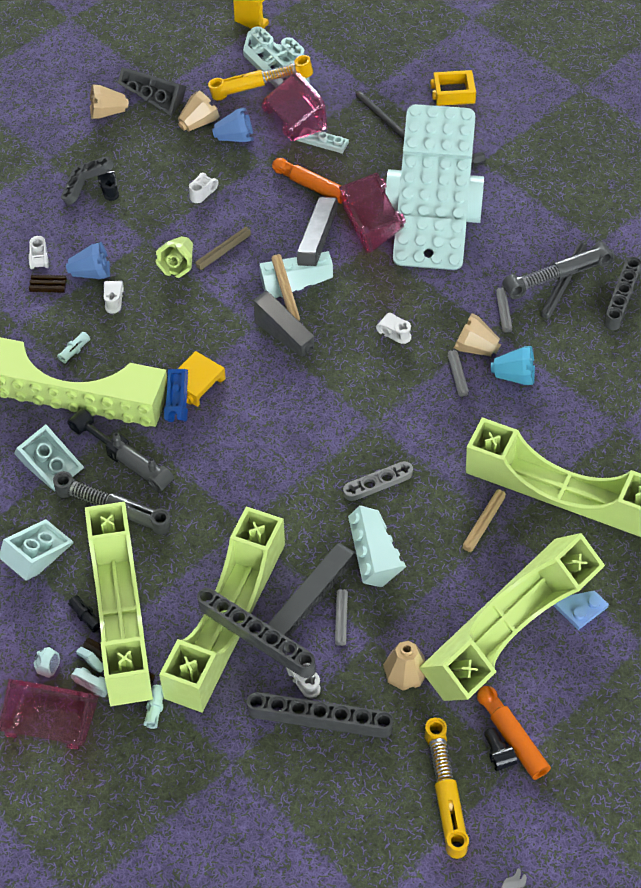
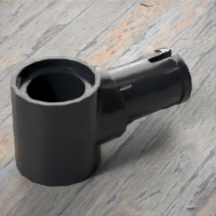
M495 728L487 729L484 732V736L491 747L489 757L491 763L494 762L496 766L494 767L495 771L516 765L518 763L512 746H507L501 741Z

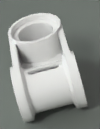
M200 173L189 184L190 200L193 203L204 201L217 189L218 180L208 177L205 173Z
M34 236L29 242L30 269H34V267L49 268L45 239L42 236Z
M104 281L105 309L108 313L113 314L121 310L122 292L124 291L123 281Z
M387 313L376 325V329L380 334L383 333L385 334L384 336L398 343L406 344L411 340L410 323L392 313Z
M305 663V664H303L302 666H308V665H310V664H309V663ZM286 667L289 676L294 678L293 682L296 683L305 697L316 698L320 694V677L317 673L310 678H303Z

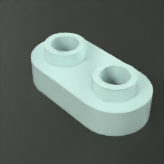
M84 667L81 669L76 668L71 674L72 680L101 697H106L108 694L105 678L92 675Z

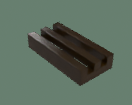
M31 275L29 292L65 293L67 277L66 275Z

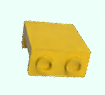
M233 0L235 22L251 29L253 27L265 28L269 24V20L263 18L262 3L264 0Z
M197 351L178 368L188 370L187 403L197 407L200 405V397L216 381L222 383L226 379L224 367Z

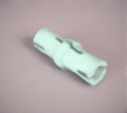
M81 332L73 341L68 342L67 347L57 355L58 359L66 364L72 356L78 354L81 351L80 349L90 341L89 335Z
M161 685L152 686L153 700H149L146 704L147 714L144 726L150 729L157 728L159 714L163 710Z

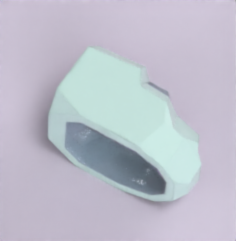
M50 647L37 651L34 661L37 674L48 678L53 676L60 663L59 653Z

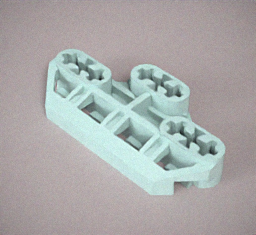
M253 27L247 33L243 55L257 70H262L263 72L266 70L267 72V70L270 71V66L272 65L275 69L276 67L278 69V67L287 66V64L290 66L298 56L304 55V48L290 37L284 38L281 41V45L273 42V37L264 28ZM261 53L263 55L262 59L258 56V54ZM298 75L287 76L286 79L288 81L286 82L282 77L281 79H276V81L273 79V82L270 80L279 91H287V86L299 91H305L310 87L309 77L300 78Z

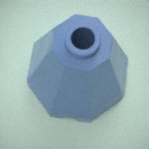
M246 108L237 109L215 123V128H212L214 137L218 138L219 141H254V138L250 137V133L253 134L250 117L244 113L247 111Z
M103 243L92 244L69 258L68 263H66L67 272L71 273L72 277L93 279L110 277V262L106 260L108 255Z

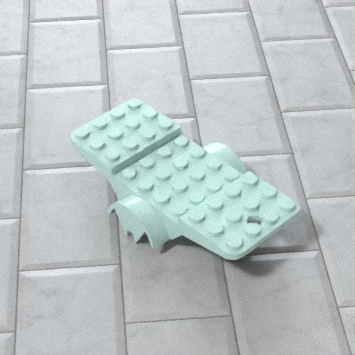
M415 104L411 105L407 110L402 170L388 169L384 216L397 217L393 261L399 266L457 270L463 265L466 222L480 223L484 176L470 175L475 128V112L470 108ZM427 249L432 250L434 253L430 258L425 257L423 254Z

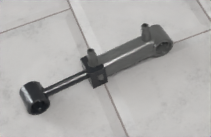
M80 409L67 421L71 430L78 435L88 431L106 444L108 457L115 462H121L146 480L149 486L156 492H162L174 481V476L169 469L164 466L159 467L154 458L148 459L130 446L129 440L116 432L113 434V439L95 428L92 425L94 419L87 410Z

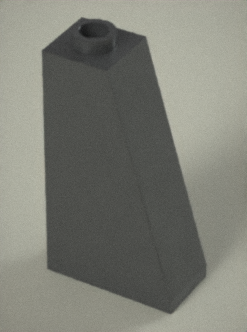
M267 290L253 300L255 324L301 357L313 351L314 335Z

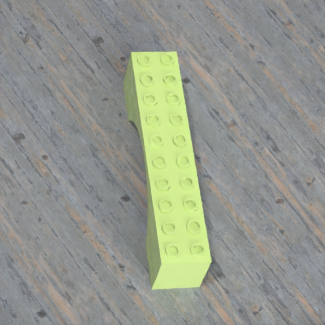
M0 337L1 398L9 397L20 402L29 401L36 405H49L55 409H69L71 412H78L83 408L92 416L99 415L110 420L119 419L126 423L134 422L145 427H156L167 397V373L165 369L129 363L119 372L100 380L90 382L62 381L44 374L31 363L27 357L24 342Z
M483 417L481 418L467 445V474L641 537V473L631 470L618 477L595 478L570 472L539 455L527 444L519 430Z
M125 502L85 507L99 610L104 676L110 706L153 700Z
M246 506L230 537L226 560L215 591L250 614L285 546L283 518ZM204 614L189 636L183 640L177 639L159 674L164 699L203 713L240 637Z
M582 533L554 539L425 661L419 669L443 701L468 700L497 672L495 670L496 660L509 641L542 612L564 598L579 592L605 566Z

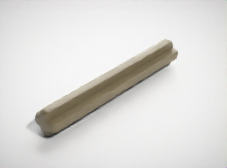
M244 227L198 259L195 262L196 267L200 270L207 267L251 235V230Z

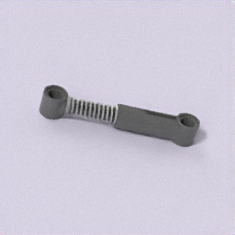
M598 242L592 249L554 262L550 267L522 277L516 274L508 275L503 280L502 285L512 299H519L528 288L534 287V285L537 286V284L540 285V283L543 284L544 281L548 282L549 280H554V278L560 280L598 265L606 267L614 261L615 255L604 242Z
M65 471L57 473L53 478L55 492L61 498L74 496L97 506L125 502L128 520L148 527L154 533L160 535L167 533L171 528L170 514L165 509H154L114 493L108 495V493H102L98 489L89 488L86 485L83 486V484L73 479L70 473Z

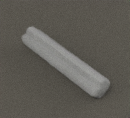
M498 288L496 295L502 331L504 333L511 332L512 322L506 290Z
M450 350L448 352V359L458 395L460 397L467 396L469 390L458 352Z
M345 589L337 590L335 644L337 646L346 645L348 591Z

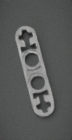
M403 461L348 482L343 488L344 498L349 501H355L406 481L413 475V466L409 462ZM384 475H389L392 477V479L390 481H384L382 477ZM367 482H372L375 484V486L372 488H367L364 486V484ZM352 489V491H355V494H352L349 490Z

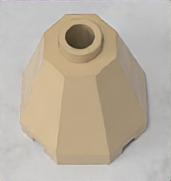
M101 85L91 86V119H100L125 112V108H128V98L124 94Z
M199 90L188 100L178 117V125L183 131H191L216 121L220 115L215 105H210L209 102L211 100Z
M472 313L454 348L461 352L491 356L492 353L497 354L501 346L498 343L500 338L479 316Z
M410 641L400 642L391 651L383 664L387 682L401 690L420 687L426 678L419 669L425 662V658L416 644Z

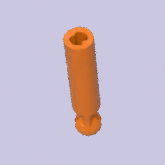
M276 158L273 161L272 168L277 174H283L289 177L291 181L325 197H336L339 204L346 199L348 194L347 188L299 165H293L284 158Z
M491 686L481 687L477 692L478 702L487 709L491 715L490 719L508 745L512 746L516 756L532 779L537 780L547 774L551 769L550 765L508 706H504L500 701L497 691Z

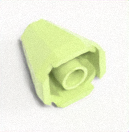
M181 236L168 241L156 251V265L165 275L171 276L173 274L176 275L175 277L180 278L191 270L192 241L187 237Z

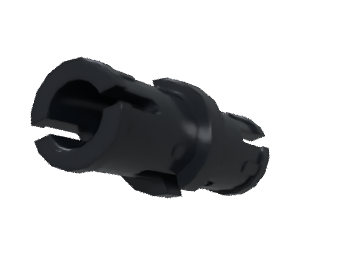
M78 595L73 596L69 600L68 605L76 612L78 619L83 621L93 633L99 630L100 620L94 615L93 609L85 605Z

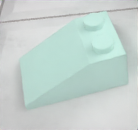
M46 424L19 445L14 452L18 459L54 492L53 478L57 473L65 471L70 473L73 478L84 468Z
M45 519L3 539L0 559L27 581L39 575L73 544V541Z

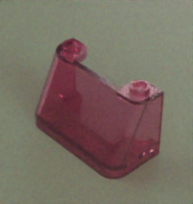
M299 72L291 74L263 98L261 105L264 112L270 114L274 111L284 123L282 127L283 133L291 141L327 129L324 101Z
M378 172L339 187L344 210L366 254L380 247L404 228L406 223L403 213L395 212L385 193V188H387L384 178H380Z
M8 679L0 718V731L5 732L4 736L17 738L18 734L61 741L67 743L66 748L79 750V747L85 744L98 704L99 694Z

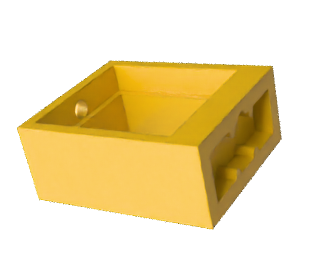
M472 70L433 73L430 87L434 89L432 90V99L436 100L437 106L475 103L476 88ZM465 84L466 90L441 91L440 85Z

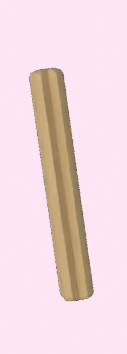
M280 254L274 255L271 259L286 309L300 321Z
M496 490L463 543L464 550L468 552L473 551L505 499L506 493L504 491Z

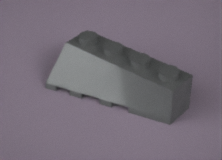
M124 67L121 68L118 79L120 85L136 93L170 116L173 115L183 101L187 87Z

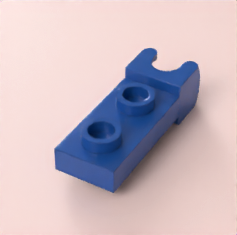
M168 369L166 407H164V419L168 422H173L176 414L178 420L187 421V369Z

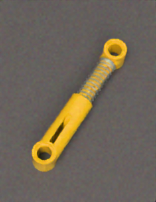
M301 55L290 66L287 64V66L284 65V67L281 66L278 69L276 67V69L273 68V70L270 69L267 72L266 70L265 72L257 70L226 79L214 78L209 81L208 87L212 98L220 101L225 99L227 95L264 86L267 81L270 82L271 80L273 82V79L276 81V79H281V77L284 79V77L287 78L290 75L308 78L313 74L310 57Z
M434 717L429 719L425 725V740L431 747L433 767L435 768L434 771L437 779L435 789L445 837L446 852L450 857L459 859L464 857L468 851L469 837L466 834L457 783L452 779V769L450 768L449 754H447V725L443 719ZM438 730L440 733L434 734L431 731ZM451 814L453 815L455 830H453ZM457 841L460 842L462 846L455 847L452 845V843Z

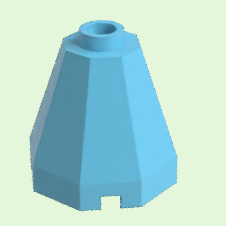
M524 346L494 358V362H491V372L495 373L496 378L523 385H533L535 366H533L534 353L532 346Z

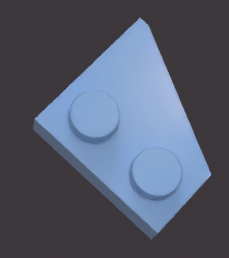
M595 591L570 595L553 606L579 630L607 609L609 604Z

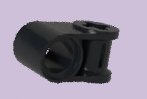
M110 170L105 174L98 175V181L104 198L109 201L116 200L119 197L115 171Z

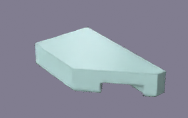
M83 647L76 651V654L82 657L92 669L97 672L104 670L103 663L93 652Z

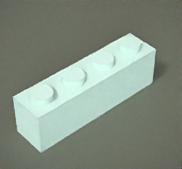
M329 251L321 253L317 266H298L297 257L282 259L292 292L333 278V263ZM272 261L260 263V278L264 291L267 290L274 298H282V292Z
M359 506L348 518L362 582L368 585L383 587L406 568V565L399 559L400 553L398 549L394 548L391 535H388L386 532L387 527L379 510Z

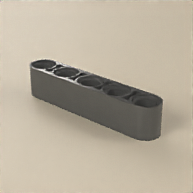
M637 257L627 258L606 313L604 325L609 330L619 329L641 269V260Z

